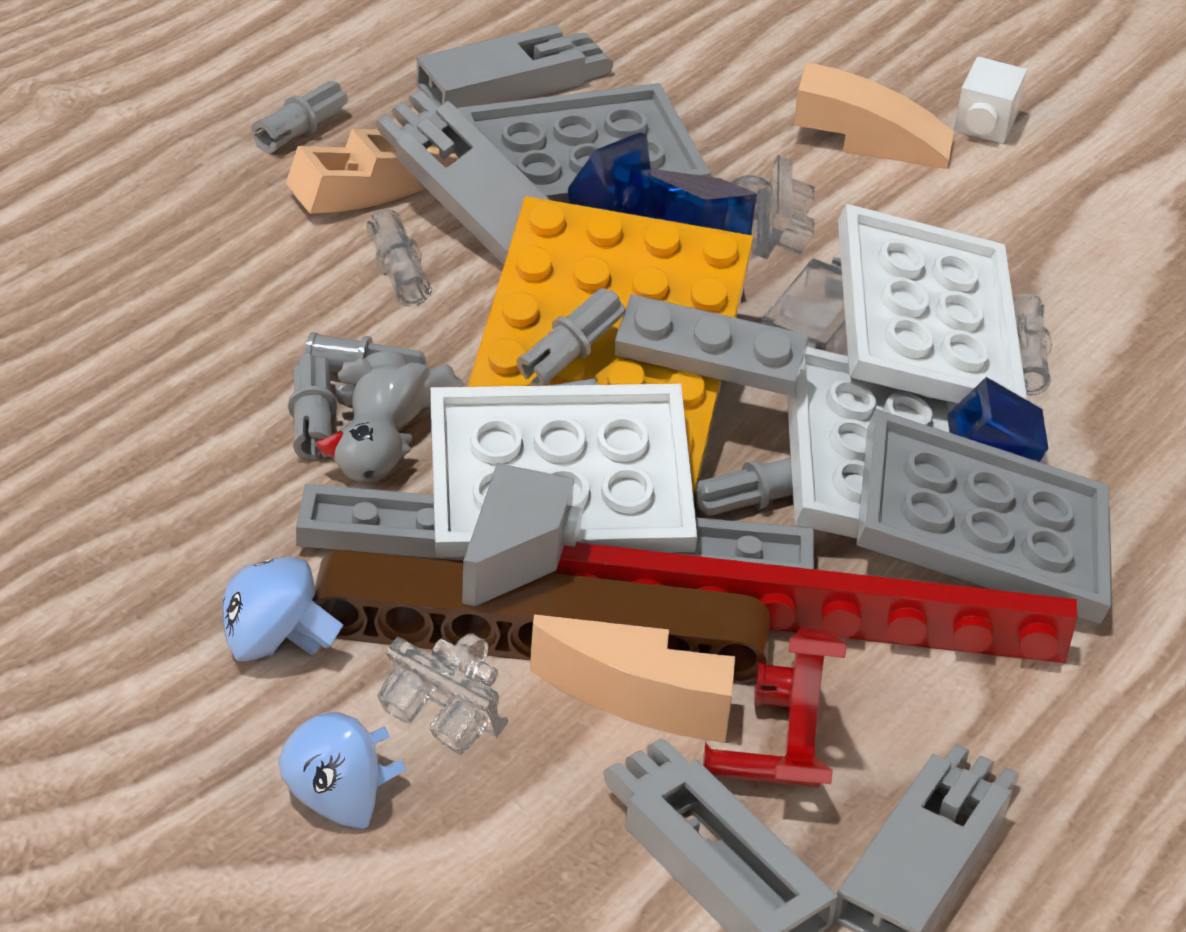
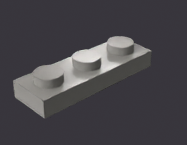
M631 294L615 339L614 355L793 396L806 354L809 334Z

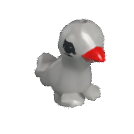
M380 351L367 356L365 359L361 357L354 362H344L342 370L338 372V378L344 383L354 385L337 386L335 392L339 404L353 408L354 419L341 431L316 441L315 446L323 455L334 458L342 472L351 480L363 483L375 482L388 476L398 461L411 451L407 444L412 441V436L399 432L420 411L430 408V387L466 386L461 379L455 376L450 365L444 364L429 371L428 366L421 363L407 364L402 355L392 351Z

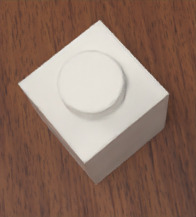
M977 56L961 88L953 131L1004 144L1019 112L1027 69Z

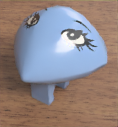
M294 557L266 559L244 566L229 579L222 601V619L227 644L236 660L244 662L270 656L286 637L310 655L315 654L320 645L324 648L331 646L343 624L312 601L315 595L314 580L311 567L305 560Z
M340 712L322 713L298 726L286 740L278 758L281 778L298 800L319 815L339 825L357 829H365L369 826L375 807L377 787L404 772L406 768L401 759L386 766L378 763L375 746L378 742L390 737L385 726L369 732L357 718Z

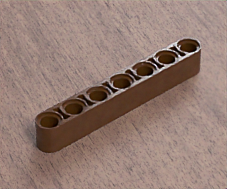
M338 550L327 554L321 560L315 584V595L312 598L314 603L343 624L336 636L337 639L531 660L532 630L535 614L669 629L667 649L734 656L733 683H748L756 680L758 662L767 665L769 610L757 598L744 594L550 573L478 606L462 604L463 563Z

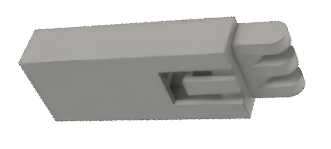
M554 24L418 56L416 86L438 107L446 101H450L456 108L525 100L583 86L584 81L609 74L613 68V62L606 54H603V51L593 42L588 34L578 33L563 37V31Z
M417 89L408 98L419 115H416L405 103L400 102L392 109V113L395 119L403 126L402 128L387 115L377 120L375 125L380 134L396 149V159L504 265L524 196L550 199L450 101H446L438 107L423 91ZM434 144L439 149V155L443 159L452 153L459 159L445 168L427 149Z
M660 738L647 746V754L639 750L626 757V767L621 763H615L604 770L603 776L607 786L627 806L625 829L727 932H823L832 926L838 895L697 759L689 763L668 741ZM689 810L698 820L693 818L687 821L681 814ZM700 822L719 841L713 843L709 838L705 840L699 834Z
M958 744L953 746L945 759L932 754L838 889V899L833 921L854 932H933L1004 822L1009 800L1017 784L1019 773L1006 767L996 782L990 783L987 780L992 772L994 761L980 756L970 771L965 768L963 769L968 759L969 750ZM960 813L969 817L963 827L954 823ZM884 919L887 920V921H889V922H891V923H893V924H895V925H897V926H899V928H897V927L893 926L892 924H890V923L884 921Z

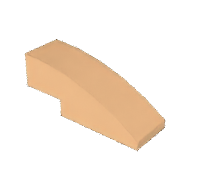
M805 62L798 89L794 126L845 134L843 152L944 169L948 168L954 131L931 112L904 95L870 79L841 69Z
M352 128L346 147L298 146L286 181V185L310 214L345 212L374 207L408 197L426 189L396 159V149L380 134L378 129ZM434 144L427 149L445 168L459 159L454 153L443 159L439 155V149Z
M534 614L530 671L540 678L599 710L636 724L680 736L723 743L726 741L732 700L734 656L667 649L669 629Z

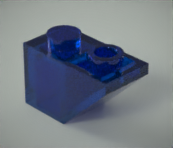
M645 167L635 168L633 191L630 197V214L752 235L757 194L722 178Z

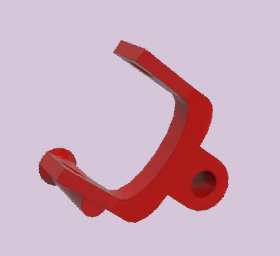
M799 627L798 632L789 641L788 652L795 653V659L791 662V667L765 665V663L758 662L756 670L757 684H755L754 706L787 707L788 724L785 756L711 749L705 741L702 765L714 777L819 788L821 783L831 784L833 770L815 757L824 656L845 658L847 644L829 634L827 630Z

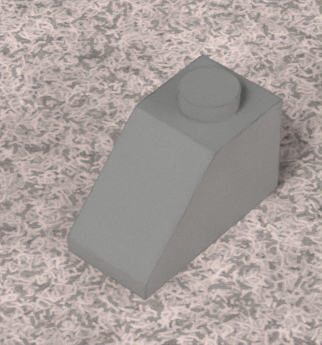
M501 463L496 464L463 560L462 604L478 606L556 571L564 545L575 547L581 527L583 508L572 506L574 478Z

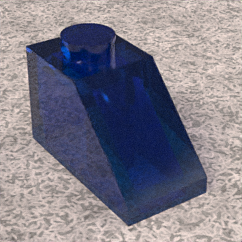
M639 132L595 149L568 187L569 204L656 219L647 134Z

